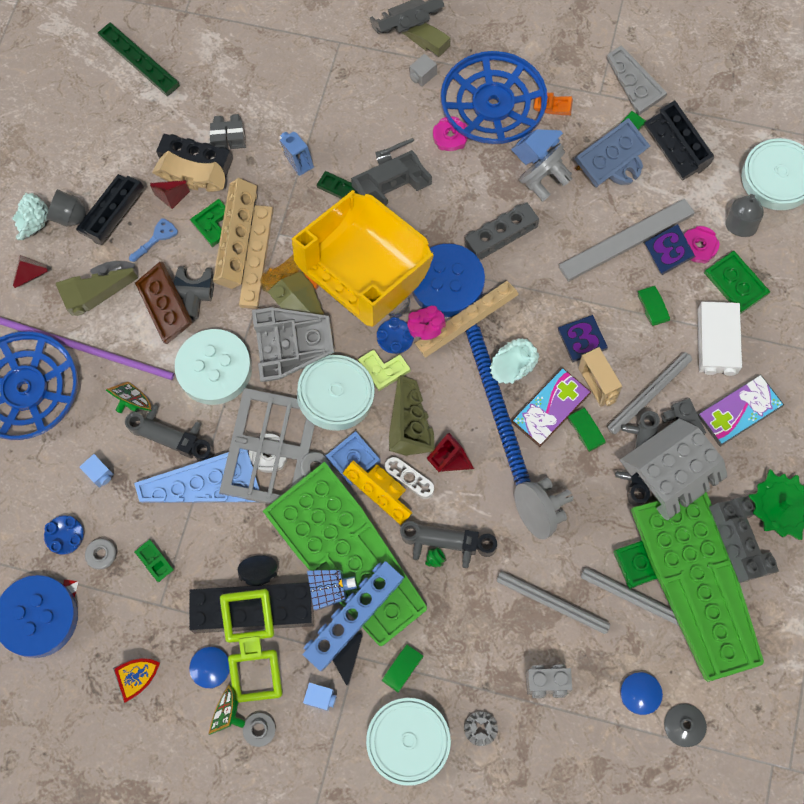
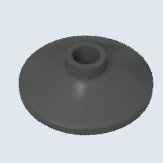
M679 704L671 708L666 714L664 729L668 738L676 745L692 747L699 744L705 737L707 724L704 715L699 709L689 704ZM684 721H688L690 723L689 729L684 728Z

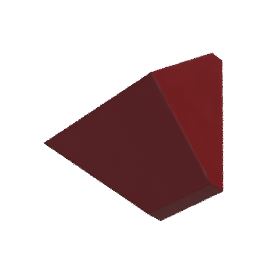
M186 180L150 183L154 195L171 209L190 192Z
M20 255L13 280L14 288L48 271L47 266Z
M447 433L435 450L427 457V460L438 472L474 469L464 449L450 433Z

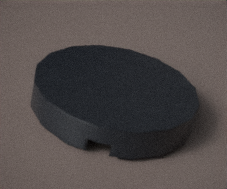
M266 555L251 556L239 564L237 569L239 580L245 581L250 586L267 584L271 578L277 576V562L272 557Z

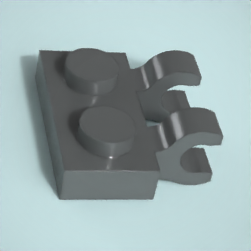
M690 398L672 404V410L663 412L661 416L663 423L680 418L698 427L704 435L706 434Z

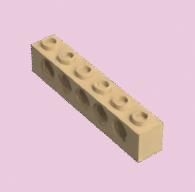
M240 178L229 183L213 278L214 283L230 289L241 285L244 280L243 270L247 262L248 239L252 230L251 221L254 215V202L257 198V186Z

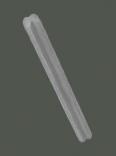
M686 352L683 353L608 425V430L614 435L617 434L623 425H626L692 361L691 355Z
M588 568L583 570L581 574L582 579L679 626L672 609Z
M500 572L497 578L498 583L603 634H606L610 628L608 622L504 572Z

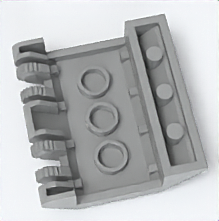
M680 418L620 459V462L631 476L635 473L640 475L662 504L656 509L665 520H669L681 511L679 502L683 507H687L710 490L709 483L712 486H716L727 478L724 459L698 427Z

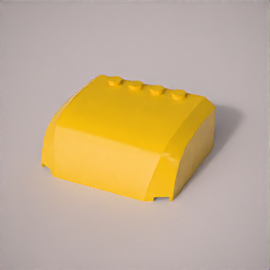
M354 190L292 238L294 261L300 270L360 321L371 327H374L419 286L425 278L433 259V253H431L428 246L429 243L422 234L374 196L356 194Z

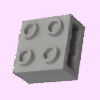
M544 665L532 666L526 673L527 695H532V698H545L546 694H553V698L566 697L572 691L571 668H566L565 665H553L551 669H545Z

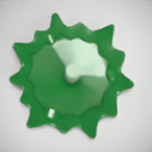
M770 469L766 480L757 485V493L748 495L755 504L753 514L763 522L764 531L775 530L781 537L790 535L795 539L802 540L804 529V486L800 484L798 475L788 479L786 474L776 476L773 470Z

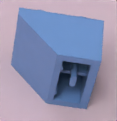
M536 129L521 138L511 150L525 165L531 162L534 164L548 154L547 150L550 147L553 148L560 141L558 138L563 133L561 130Z

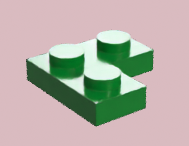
M217 199L190 219L194 227L212 248L220 242L222 229L218 226V223L223 220L225 205L220 199Z

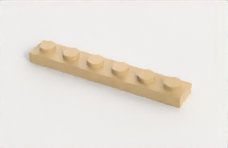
M255 205L252 230L250 232L246 257L247 262L239 301L240 308H259L273 216V207Z
M508 281L504 282L446 322L445 328L441 329L442 333L439 336L429 340L420 339L415 342L416 347L426 358L518 296L517 290Z

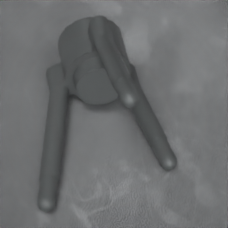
M414 138L375 152L378 164L380 165L391 160V151L413 142Z

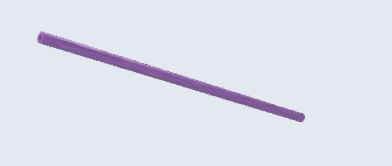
M0 317V325L22 332L42 333L52 337L62 345L169 380L174 378L175 374Z

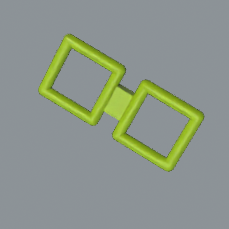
M261 589L222 594L220 596L225 640L228 643L239 642L241 652L240 654H232L228 657L235 700L242 703L280 698L282 696V686L276 650L262 651L261 639L274 636L269 591ZM261 598L265 630L233 634L229 602ZM269 658L274 690L241 694L237 662Z

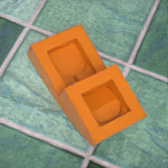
M547 93L545 113L571 115L572 96L554 97V93ZM541 97L535 98L534 110L540 112Z

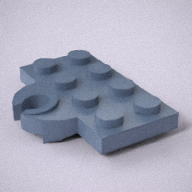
M628 118L576 156L574 160L595 187H598L608 178L614 183L629 185L633 180L626 175L625 171H630L635 180L640 176L643 164L638 156L646 151L650 145Z

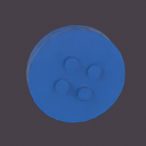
M439 244L430 248L431 253H433L430 268L425 278L412 294L422 309L436 306L437 310L444 314V317L449 318L454 317L481 299L484 291L485 273L482 263L469 249L456 244Z
M40 575L22 578L10 585L0 597V642L5 648L15 654L28 658L49 656L64 647L76 629L78 621L76 600L65 585L53 578Z

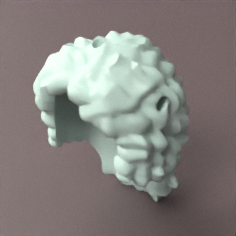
M25 193L18 204V211L12 217V220L16 222L15 227L19 231L16 235L17 240H24L26 237L35 234L48 221L46 219L48 213L47 205L40 197L33 193Z
M517 338L508 342L507 345L499 349L492 359L493 362L490 366L492 378L498 381L499 384L503 382L505 384H513L514 381L528 375L538 363L540 356L537 348L528 339Z

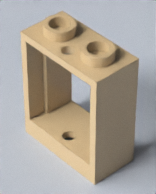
M600 347L582 355L578 369L600 407L614 404L620 395L622 385Z

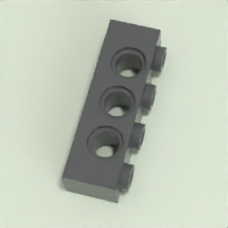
M528 202L523 205L519 204L509 213L501 214L495 221L485 223L481 229L468 233L465 237V247L472 251L479 260H482L536 229L539 224V218ZM517 220V221H519L520 223L516 224V223H513L512 221ZM488 238L489 241H482L481 239Z

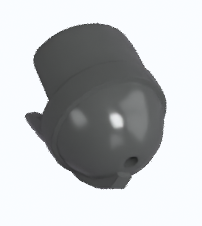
M57 189L46 219L66 227L74 226L84 220L86 209L78 197Z
M753 194L735 200L730 207L725 221L726 228L734 235L740 237L753 236L757 232L764 214L760 201Z

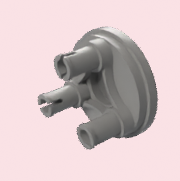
M561 143L549 150L542 160L536 161L519 179L522 184L524 183L530 190H533L542 202L551 195L541 184V179L545 176L553 174L562 186H565L572 180V177H570L572 173L562 163L561 157L566 151Z
M544 478L537 483H520L516 486L514 493L516 507L523 523L539 539H547L552 536L557 529V524L567 520L566 513L559 508L573 501V496L566 497L572 494L568 489L555 496H548L546 491L551 490L553 487L549 478Z

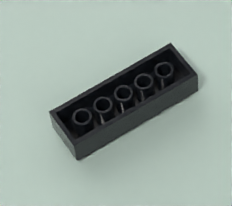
M309 582L190 589L189 630L194 634L224 632L220 596L222 594L261 589L269 591L274 629L313 627L314 609ZM261 598L229 602L233 631L265 629Z

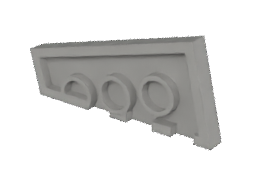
M622 45L608 54L607 60L638 115H641L666 97L667 93Z

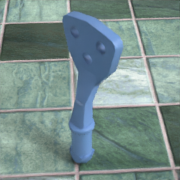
M160 219L155 226L151 239L131 254L129 260L131 262L137 261L159 240H166L178 234L177 229L169 221Z

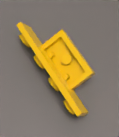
M353 460L342 473L400 525L413 513L398 500L406 489L378 464L367 473Z

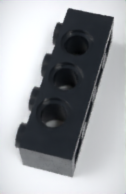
M163 134L156 150L159 159L164 153L170 151L181 158L197 163L217 162L221 166L225 177L233 161L230 150L225 147L219 148L209 143H199L193 139L180 138L174 134Z

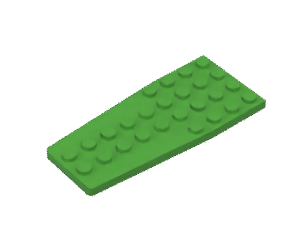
M323 462L263 510V513L310 571L341 570L343 578L355 576L357 589L346 590L347 598L352 593L356 595L361 589L359 587L361 582L366 577L368 579L374 574L372 570L380 562L383 564L386 561L405 578L362 626L379 646H384L427 611L426 604L363 509L326 462ZM383 578L375 581L376 589L381 590L385 587L386 583ZM368 593L361 597L363 605H368L372 601V597ZM346 600L339 602L343 607L347 605L345 603ZM351 609V610H349L348 613H349L354 619H357V617H358V612H357V610H356V609Z
M707 492L687 507H683L679 502L681 511L669 520H665L656 509L662 505L659 501L633 507L631 512L652 568L704 680L711 682L763 665L764 660L742 589L709 507L712 504Z

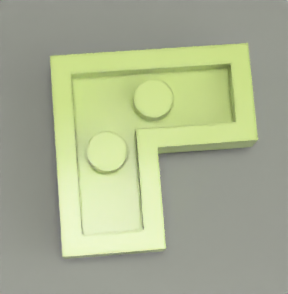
M372 350L358 359V362L371 375L378 391L398 380L399 376H404L411 372L401 355L384 364L375 350Z

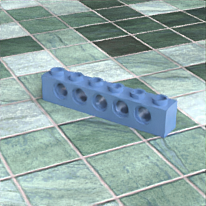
M386 561L383 564L380 562L372 570L374 572L370 579L366 577L359 585L361 589L356 595L352 593L346 599L345 603L347 605L342 610L340 608L336 610L331 616L332 622L329 625L324 624L317 632L319 636L316 640L313 641L311 639L304 646L303 649L306 651L302 655L320 672L331 663L405 579ZM379 578H383L386 583L385 587L381 590L375 587V581ZM366 593L370 594L372 597L371 603L363 605L361 597ZM351 609H356L358 612V617L354 621L349 620L347 616L348 611ZM338 624L344 627V633L341 636L334 634V627ZM323 640H327L330 643V649L327 652H323L320 649V643Z

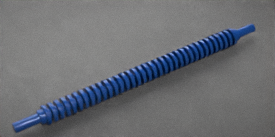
M475 324L467 329L466 335L494 420L496 421L497 430H499L501 442L504 444L503 448L505 449L508 463H510L512 475L515 477V485L531 482L529 474H527L528 471L525 469L526 465L524 464L523 456L520 455L521 450H519L520 447L513 431L509 414L507 413L499 383L490 374L492 370L490 369L491 359L481 329Z

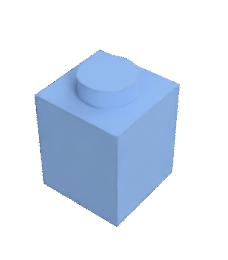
M95 454L80 466V469L99 488L106 485L114 475Z
M309 683L303 703L329 711L330 707H334L337 695H334L335 691L333 689Z

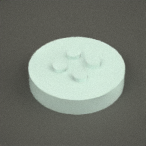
M782 138L766 140L755 146L749 153L742 168V183L747 194L755 195V198L760 201L763 207L772 210H790L804 203V146L795 141Z
M208 329L192 335L180 347L175 359V374L182 389L193 400L208 405L223 404L236 398L246 388L252 374V361L245 344L236 335L221 329Z
M328 355L307 365L300 375L297 387L298 405L304 416L318 427L334 431L352 428L362 422L371 409L374 399L372 377L362 364L350 357Z
M401 698L386 704L374 715L367 731L366 746L369 759L379 774L393 783L412 786L431 780L441 771L450 753L451 738L444 717L434 706L416 698Z

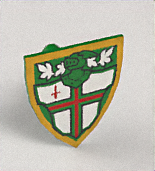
M130 382L106 389L108 393L120 400L115 409L118 413H123L125 406L133 412H138L139 409L151 411V405L147 397Z
M230 684L217 704L211 721L209 735L226 729L231 724L243 728L245 725V720L236 717L239 702L235 700L234 690Z

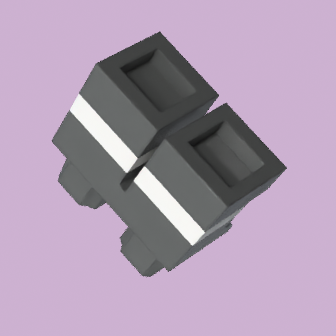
M239 114L231 115L230 121L224 122L223 116H214L213 123H210V144L212 146L225 147L228 150L229 146L230 149L246 148L245 129Z

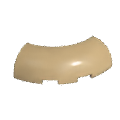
M170 151L163 154L152 172L168 182L186 180L189 188L197 191L198 188H207V192L223 190L225 184L224 172L217 162L197 163L181 158Z

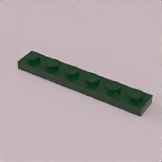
M111 22L98 32L99 37L166 96H169L180 86L175 78Z

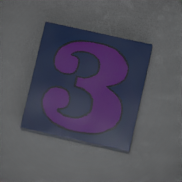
M678 224L645 242L662 275L696 257Z
M593 315L558 327V332L572 363L581 360L582 355L600 347L602 352L608 349Z

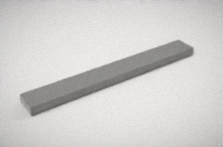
M683 199L561 263L559 269L569 282L694 216L695 212L688 202Z

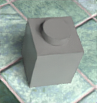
M423 54L410 66L411 80L422 87L437 75V64L426 54Z

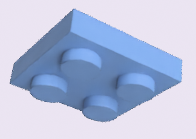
M356 431L326 455V458L350 486L353 483L342 473L353 460L366 472H369L376 464L381 462L379 457Z

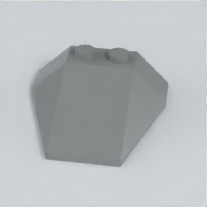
M272 307L252 310L254 329L257 333L260 358L258 366L261 382L282 379L334 353L329 316Z

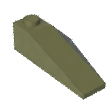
M133 268L110 271L105 276L98 275V273L91 274V278L81 279L80 276L56 282V287L66 310L72 316H80L138 279V275Z
M301 271L281 279L268 291L282 309L324 315L313 284Z
M404 376L398 377L389 432V451L405 456L433 452L435 450L434 432L429 427L427 421L429 417L427 412H424L421 403L423 399L417 381Z

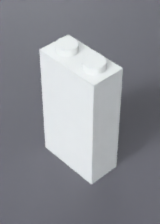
M700 303L698 307L699 372H704L706 375L724 373V375L733 376L741 370L740 303Z

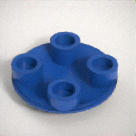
M392 317L381 324L377 331V342L388 353H403L411 347L414 341L407 323L399 320L397 317Z
M71 516L56 517L45 525V544L49 550L56 554L65 555L72 553L82 543L84 535L82 525Z
M205 647L199 650L190 662L189 671L191 678L197 685L203 688L213 689L221 685L228 677L230 671L227 655L216 647Z
M638 672L631 674L624 680L621 687V699L623 705L631 712L638 715H647L657 710L662 702L663 692L661 685L652 675Z

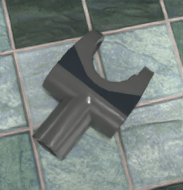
M179 266L177 269L174 285L181 299H183L184 306L191 320H196L198 317L200 301L212 300L214 274L213 269L207 267L203 275L197 280H189L187 278L186 266Z

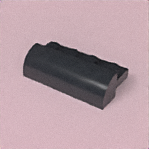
M674 100L661 108L659 114L644 122V125L683 181L696 172L699 174L713 162L714 154Z
M118 174L84 217V220L76 228L78 233L92 239L94 243L102 245L144 190L141 181L130 176L123 177Z

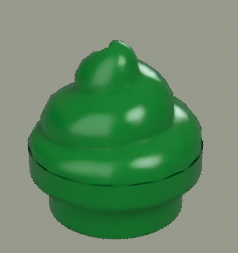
M438 547L429 550L425 565L435 568L443 566L446 557L442 550Z

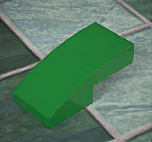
M656 286L638 291V298L644 306L645 315L652 326L670 321V316Z
M585 408L568 416V421L574 427L580 441L589 452L606 443L599 428Z
M150 539L134 551L158 583L174 570Z
M407 644L383 677L382 682L399 693L424 656Z

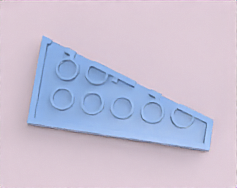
M239 450L231 485L249 488L253 466L248 450ZM228 453L134 483L139 502L257 501L219 494ZM255 476V481H254V485H253V490H258V491H260V488H259V485H258V482H257V479H256V476Z

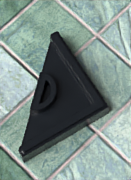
M361 633L353 637L333 659L346 686L350 684L363 638Z

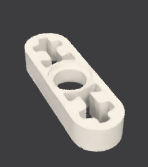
M396 457L389 458L386 461V472L392 478L422 499L432 497L434 485L431 481ZM397 463L398 469L403 471L400 477H398L400 475L399 471L396 469L391 471L390 464L394 465ZM406 474H413L415 480L412 483L405 482L404 476ZM419 479L421 480L420 485L423 487L429 486V493H421L422 488L417 485Z

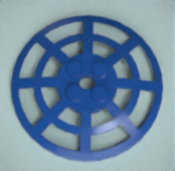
M500 51L475 53L462 59L448 72L441 90L442 109L448 122L454 129L474 141L488 144L513 142L529 134L542 120L548 98L545 82L532 64L517 55ZM490 60L506 61L517 65L512 74L501 70H491ZM483 62L484 71L473 74L466 80L458 74L462 69L471 64ZM523 70L532 76L539 90L529 93L525 84L518 78ZM492 76H499L508 80L505 84L493 82ZM485 77L486 83L478 88L471 85L475 80ZM454 79L461 85L457 94V102H446L448 87ZM514 83L521 89L523 95L514 96L510 89ZM465 90L473 94L472 102L462 103ZM541 97V109L537 119L528 118L531 100ZM495 99L498 103L491 104L489 100ZM525 102L522 115L513 111L514 104ZM448 109H458L459 114L468 126L465 129L458 126L451 118ZM474 109L478 116L471 121L464 110ZM507 117L516 120L513 124L502 128L501 120ZM483 120L494 122L495 129L479 126V124ZM521 123L530 126L522 133L505 138L504 132L516 128ZM476 129L485 133H496L498 139L479 137L471 134V132Z
M31 331L7 334L0 337V348L5 356L0 360V369L9 363L11 370L3 378H0V405L6 403L12 409L8 417L0 414V421L4 422L0 429V438L7 440L30 439L52 429L68 413L77 393V369L69 352L52 337ZM19 340H38L35 351L12 353L8 343ZM45 343L58 349L65 356L66 361L57 366L51 358L42 354ZM33 357L30 366H18L15 359ZM40 359L48 363L53 370L43 375L37 369ZM68 368H71L73 376L71 396L61 395L63 390L61 373ZM56 377V393L48 392L47 382ZM28 384L26 391H19L21 385ZM43 399L52 400L50 406L40 414L37 405ZM58 402L66 403L60 415L49 425L44 426L42 419L53 411ZM20 410H30L33 417L26 420H15ZM35 423L38 430L26 435L7 434L12 425L24 426Z

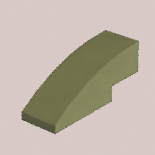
M427 23L419 26L415 25L410 27L408 31L402 32L425 51L429 49L438 57L450 47V37Z

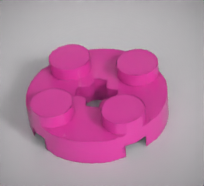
M451 116L454 122L462 129L467 127L465 122L463 123L459 121V118ZM446 117L439 120V123L435 124L433 128V140L439 150L456 151L465 147L468 137L454 129ZM449 131H452V133L455 135L450 137L446 134H448Z
M697 226L685 232L684 236L696 256L691 261L705 264L717 254L720 246L719 239L717 240L715 232L710 228ZM702 241V245L705 247L699 248L695 243Z
M429 306L416 312H411L408 316L407 325L411 336L414 338L416 336L421 337V340H429L439 336L442 333L441 329L446 326L444 314L437 310L436 306Z

